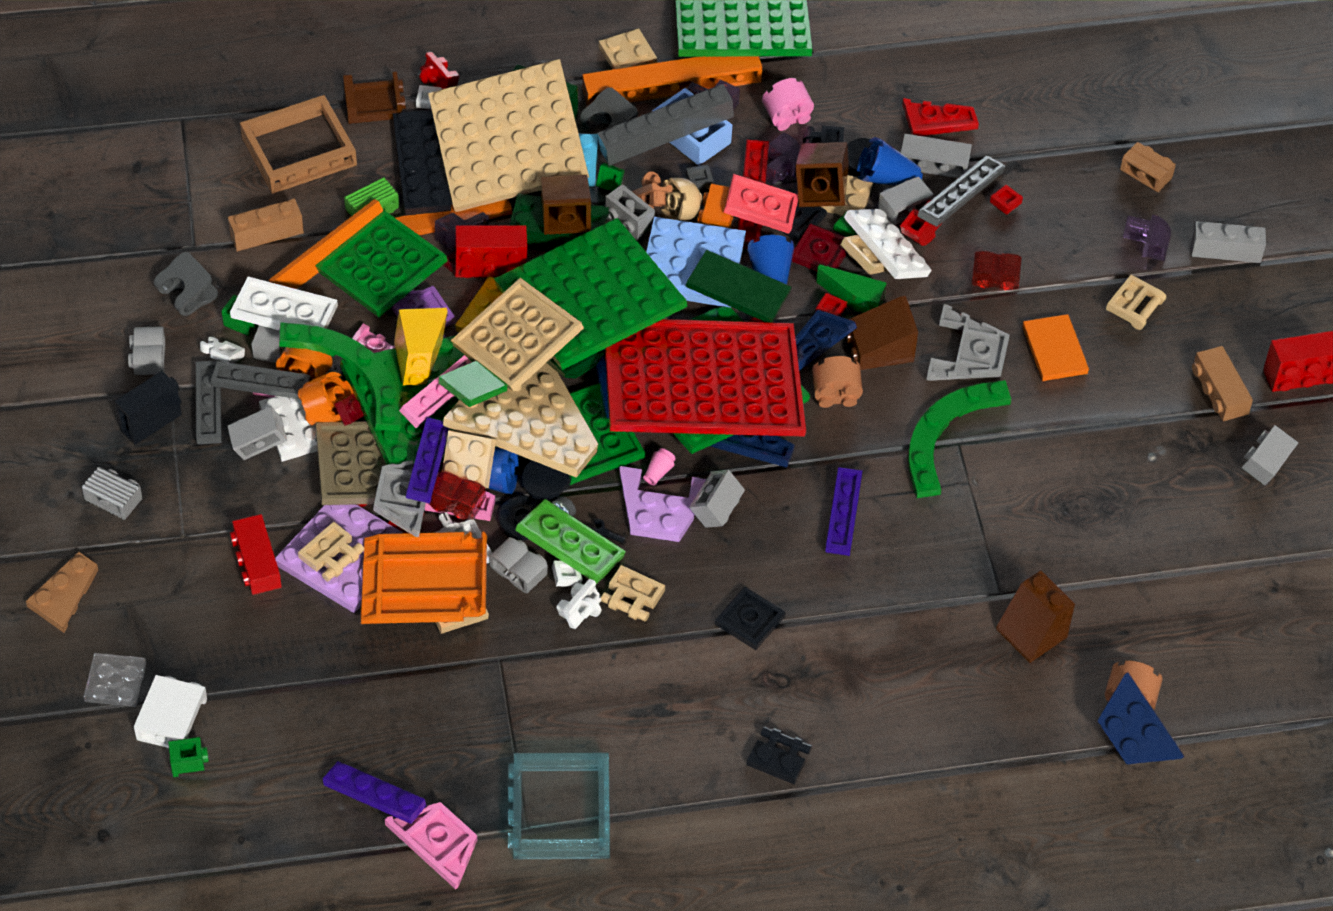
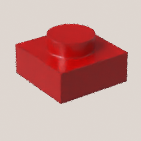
M1008 185L1002 187L990 198V203L1006 215L1022 204L1023 197Z
M826 293L816 307L815 313L817 310H821L841 317L847 307V301Z

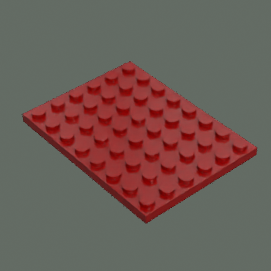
M662 319L605 348L609 425L612 432L805 436L806 434L794 323Z

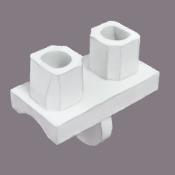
M589 579L585 584L576 583L571 589V601L561 600L557 605L559 615L567 619L569 627L576 629L589 615L597 617L602 611L599 605L602 601L601 595L596 590V582Z

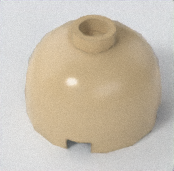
M669 178V180H665L661 187L672 185V192L666 194L665 209H661L664 218L690 221L697 215L702 203V195L697 186L686 178Z

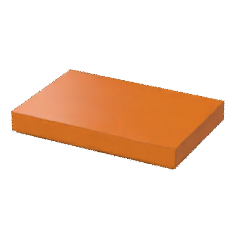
M1068 314L1023 321L1022 327L1042 381L1088 374L1089 367Z

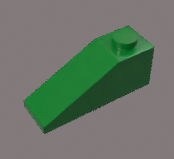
M820 264L818 266L816 283L833 296L847 301V307L854 312L862 314L882 305L885 298L886 282Z

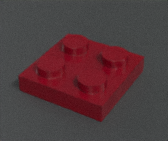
M810 224L794 249L792 262L817 272L819 264L838 269L847 255V251L840 245L844 237Z

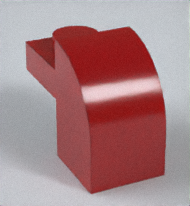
M913 209L900 225L901 232L921 246H925L935 238V231L939 226L936 227L917 217L919 211Z

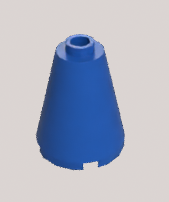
M874 137L870 139L869 142L872 144L869 148L864 147L857 165V172H860V176L857 177L864 182L897 186L906 180H911L918 176L922 180L923 173L921 168L880 138Z
M780 235L760 236V241L755 243L754 239L751 240L747 246L753 270L787 285L794 253L793 241L788 242L786 237Z
M495 447L488 489L504 494H512L514 492L518 475H514L515 467H519L517 454Z

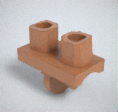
M653 171L645 173L641 180L643 187L632 192L653 209L654 207L665 206L666 194L672 192V185L660 187L661 180L657 173Z

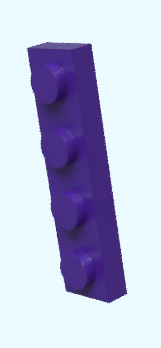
M426 418L406 493V498L429 504L431 502L447 441L448 430L450 429L443 426V421Z
M838 467L825 549L826 553L850 556L862 470Z
M339 761L323 777L324 786L410 824L426 807L424 798Z

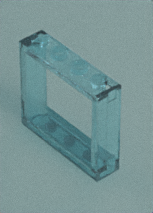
M514 753V764H509V779H514V786H508V802H513V810H508V826H513V833H508V848H513V859H610L609 753ZM522 771H598L599 839H521Z

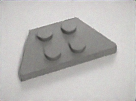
M406 461L398 465L382 466L373 511L413 536L419 537L426 503L406 498L414 466L413 461Z

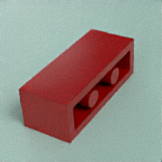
M262 514L232 521L234 531L230 532V538L233 547L238 546L239 549L235 553L239 567L244 566L245 571L241 572L245 587L250 586L252 595L282 588L280 572Z

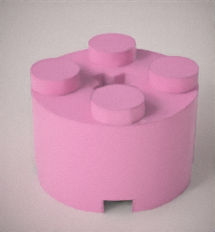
M789 78L779 81L772 86L773 90L769 94L767 91L764 93L762 102L773 124L779 131L786 130L791 124H805L811 119L810 114L814 109V103L801 80L797 82L796 78Z

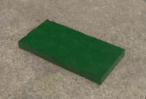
M708 250L705 251L686 282L687 288L767 323L774 321L791 292V286Z

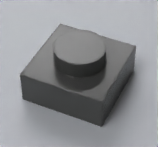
M709 165L686 168L687 179L691 180L698 190L710 188V185L714 184Z

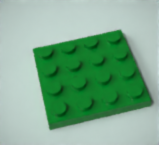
M384 210L315 266L322 276L377 317H380L448 260L446 254Z
M600 383L570 393L598 443L597 452L577 478L571 476L570 485L645 458V451L634 432L610 431L609 418L605 416Z

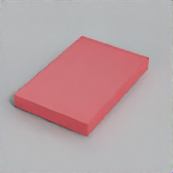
M733 174L724 213L789 234L793 225L798 194Z

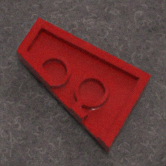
M903 98L902 105L911 135L926 136L978 129L979 122L974 107L947 103L944 106L931 105L930 101H923V104L913 103L911 99Z

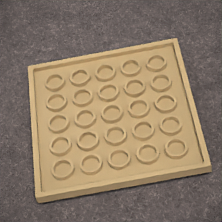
M560 59L428 93L455 212L517 197L518 193L529 194L540 191L541 177L587 175L589 178Z

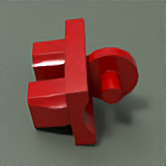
M432 52L426 53V62L420 68L419 78L424 84L432 83L435 87H441L443 90L456 86L459 74L456 71L447 70L448 62L444 57L437 58Z

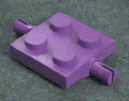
M434 286L424 290L414 291L413 289L392 306V310L397 318L399 309L447 308L445 327L455 324V316Z

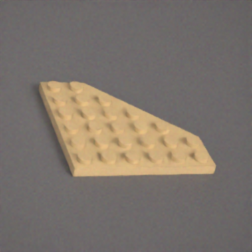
M547 363L514 392L508 388L506 392L471 407H468L459 400L444 417L443 426L463 433L496 439L495 446L576 478L595 455L598 448L595 437L561 377Z

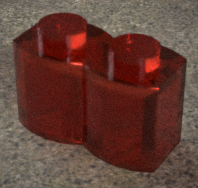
M988 251L975 252L972 285L980 288L1018 289L1022 257L1009 253L998 255Z
M440 472L437 476L429 505L438 512H452L459 519L474 520L486 498V490L483 485L475 481L461 479L448 472Z

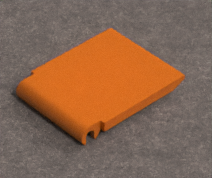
M482 531L481 538L479 539L473 538L471 532L466 535L464 532L420 533L419 537H415L410 533L377 534L364 538L361 624L464 622V617H480L486 613L487 535L485 532Z

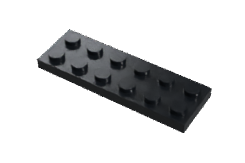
M432 110L393 113L405 216L451 211L448 180Z

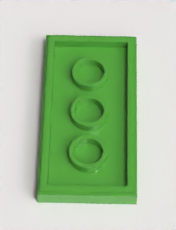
M546 499L535 507L516 527L517 532L587 578L594 580L596 584L624 557L626 552Z

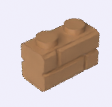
M1137 142L1123 156L1120 170L1159 192L1172 179L1176 164L1168 157H1163L1154 152L1151 147Z

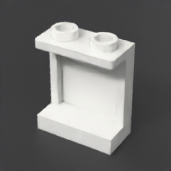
M156 675L134 725L136 739L169 748V741L189 739L188 735L201 704H206L207 702L205 687L195 682L179 681L171 676L162 677Z

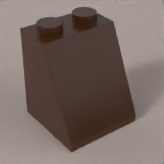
M847 142L802 143L796 162L799 207L845 206L849 166Z
M587 175L541 177L544 235L587 233L591 231V196Z
M906 296L898 297L849 319L855 321L857 328L848 334L845 340L847 344L850 343L852 361H857L860 364V370L914 362L918 329Z
M1040 570L1021 583L996 626V630L1031 663L1068 637L1075 603Z

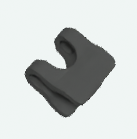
M608 87L582 111L580 121L587 128H594L599 124L605 123L609 124L607 128L609 129L634 119L637 116V108L615 89Z
M183 252L177 256L154 280L156 289L162 294H169L176 289H184L175 301L176 310L183 316H188L201 306L209 304L219 294L218 290L211 283V275L188 252Z

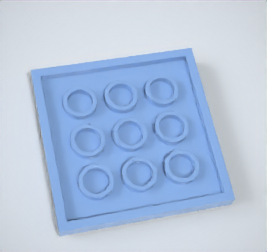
M654 217L646 252L687 301L731 308L726 304L687 288L686 282L706 250L740 264L746 231Z

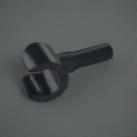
M594 520L597 528L590 527L592 530L603 537H609L623 544L624 537L607 530L603 520Z

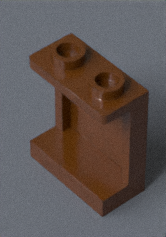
M397 71L392 72V80L353 84L352 75L343 76L349 124L393 120V113H402V109H406L405 95L400 96V93H404L403 81L398 79Z

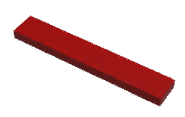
M747 140L743 177L766 184L769 141ZM739 218L738 230L746 231L743 248L748 249L747 245L751 240L754 239V243L760 241L762 225Z

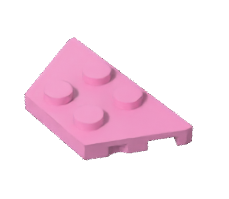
M441 802L424 808L412 824L399 818L393 819V816L385 819V825L454 889L459 887L477 843V835Z

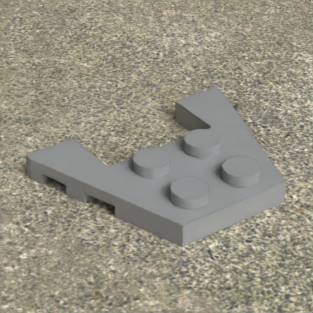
M944 304L939 326L963 331L956 362L931 358L926 380L1001 377L1010 335L983 322L980 324L970 319V315L964 312L959 314L953 311L951 306Z

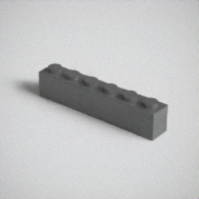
M724 84L713 87L599 132L600 151L608 166L734 117L733 100Z

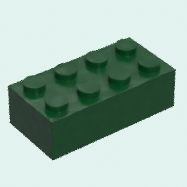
M518 193L509 226H526L527 249L549 252L585 234L544 235L541 197ZM591 205V230L609 222V207Z

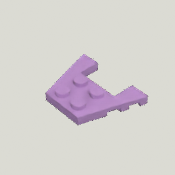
M620 466L619 475L625 499L630 535L680 542L694 520L695 514L689 507L706 479L693 477L689 497H680L639 490L642 469Z

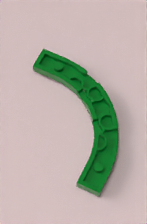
M280 322L279 347L310 349L332 357L338 355L347 361L346 364L360 376H364L369 383L368 387L375 403V430L400 432L401 412L399 410L401 409L398 387L388 368L372 351L356 340L330 329Z
M1006 380L971 385L956 390L938 400L923 414L912 434L908 456L909 472L916 498L941 495V486L936 473L933 454L935 443L942 432L949 426V422L957 416L960 418L967 413L979 409L1010 405L1011 396Z

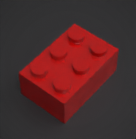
M456 226L455 277L494 278L527 262L526 226Z
M1333 331L1272 340L1263 368L1271 391H1288L1294 388H1308L1325 383L1332 384Z

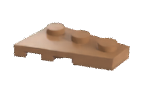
M78 552L26 601L27 607L65 633L68 621L72 614L76 613L80 599L83 594H86L98 572V565Z

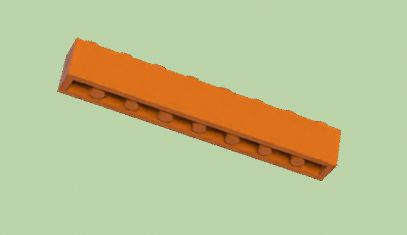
M759 56L678 59L582 74V90L587 106L608 87L615 89L629 102L674 96L684 88L691 93L706 91L721 84H724L725 88L759 83L762 79V64Z

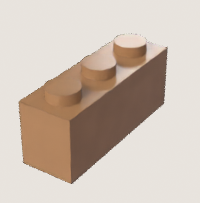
M295 199L228 217L230 236L237 252L304 233L302 214Z
M1223 346L1197 352L1192 364V370L1194 375L1201 381L1204 393L1211 399L1215 413L1219 414L1222 421L1249 415L1253 399Z

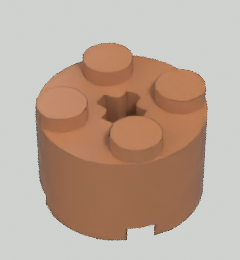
M833 356L825 358L823 364L818 366L817 362L813 366L814 395L820 407L828 408L833 404H843L846 407H852L857 404V399L863 393L860 364L857 361L855 364L850 357Z
M1125 661L1124 665L1119 666V662L1113 664L1105 691L1106 700L1109 702L1124 674L1129 672L1152 708L1155 709L1163 680L1160 673L1156 676L1153 673L1154 668L1136 661Z

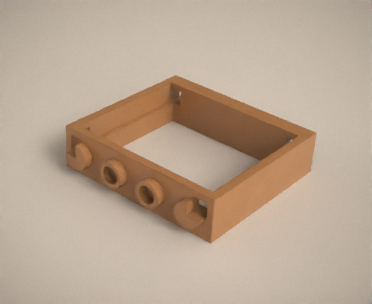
M325 95L240 123L242 139L272 194L357 165L356 150ZM324 115L341 148L273 170L255 137Z

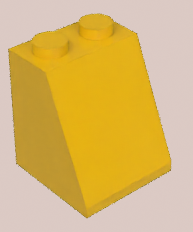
M447 308L399 309L394 344L403 385L427 384L442 345L448 312Z

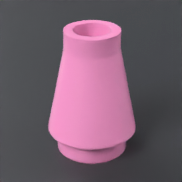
M663 448L655 451L643 479L650 485L655 486L674 467L675 456Z

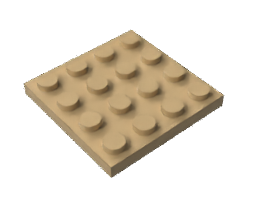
M520 278L459 332L451 342L454 347L471 360H477L495 374L514 392L583 330L584 327L579 320Z

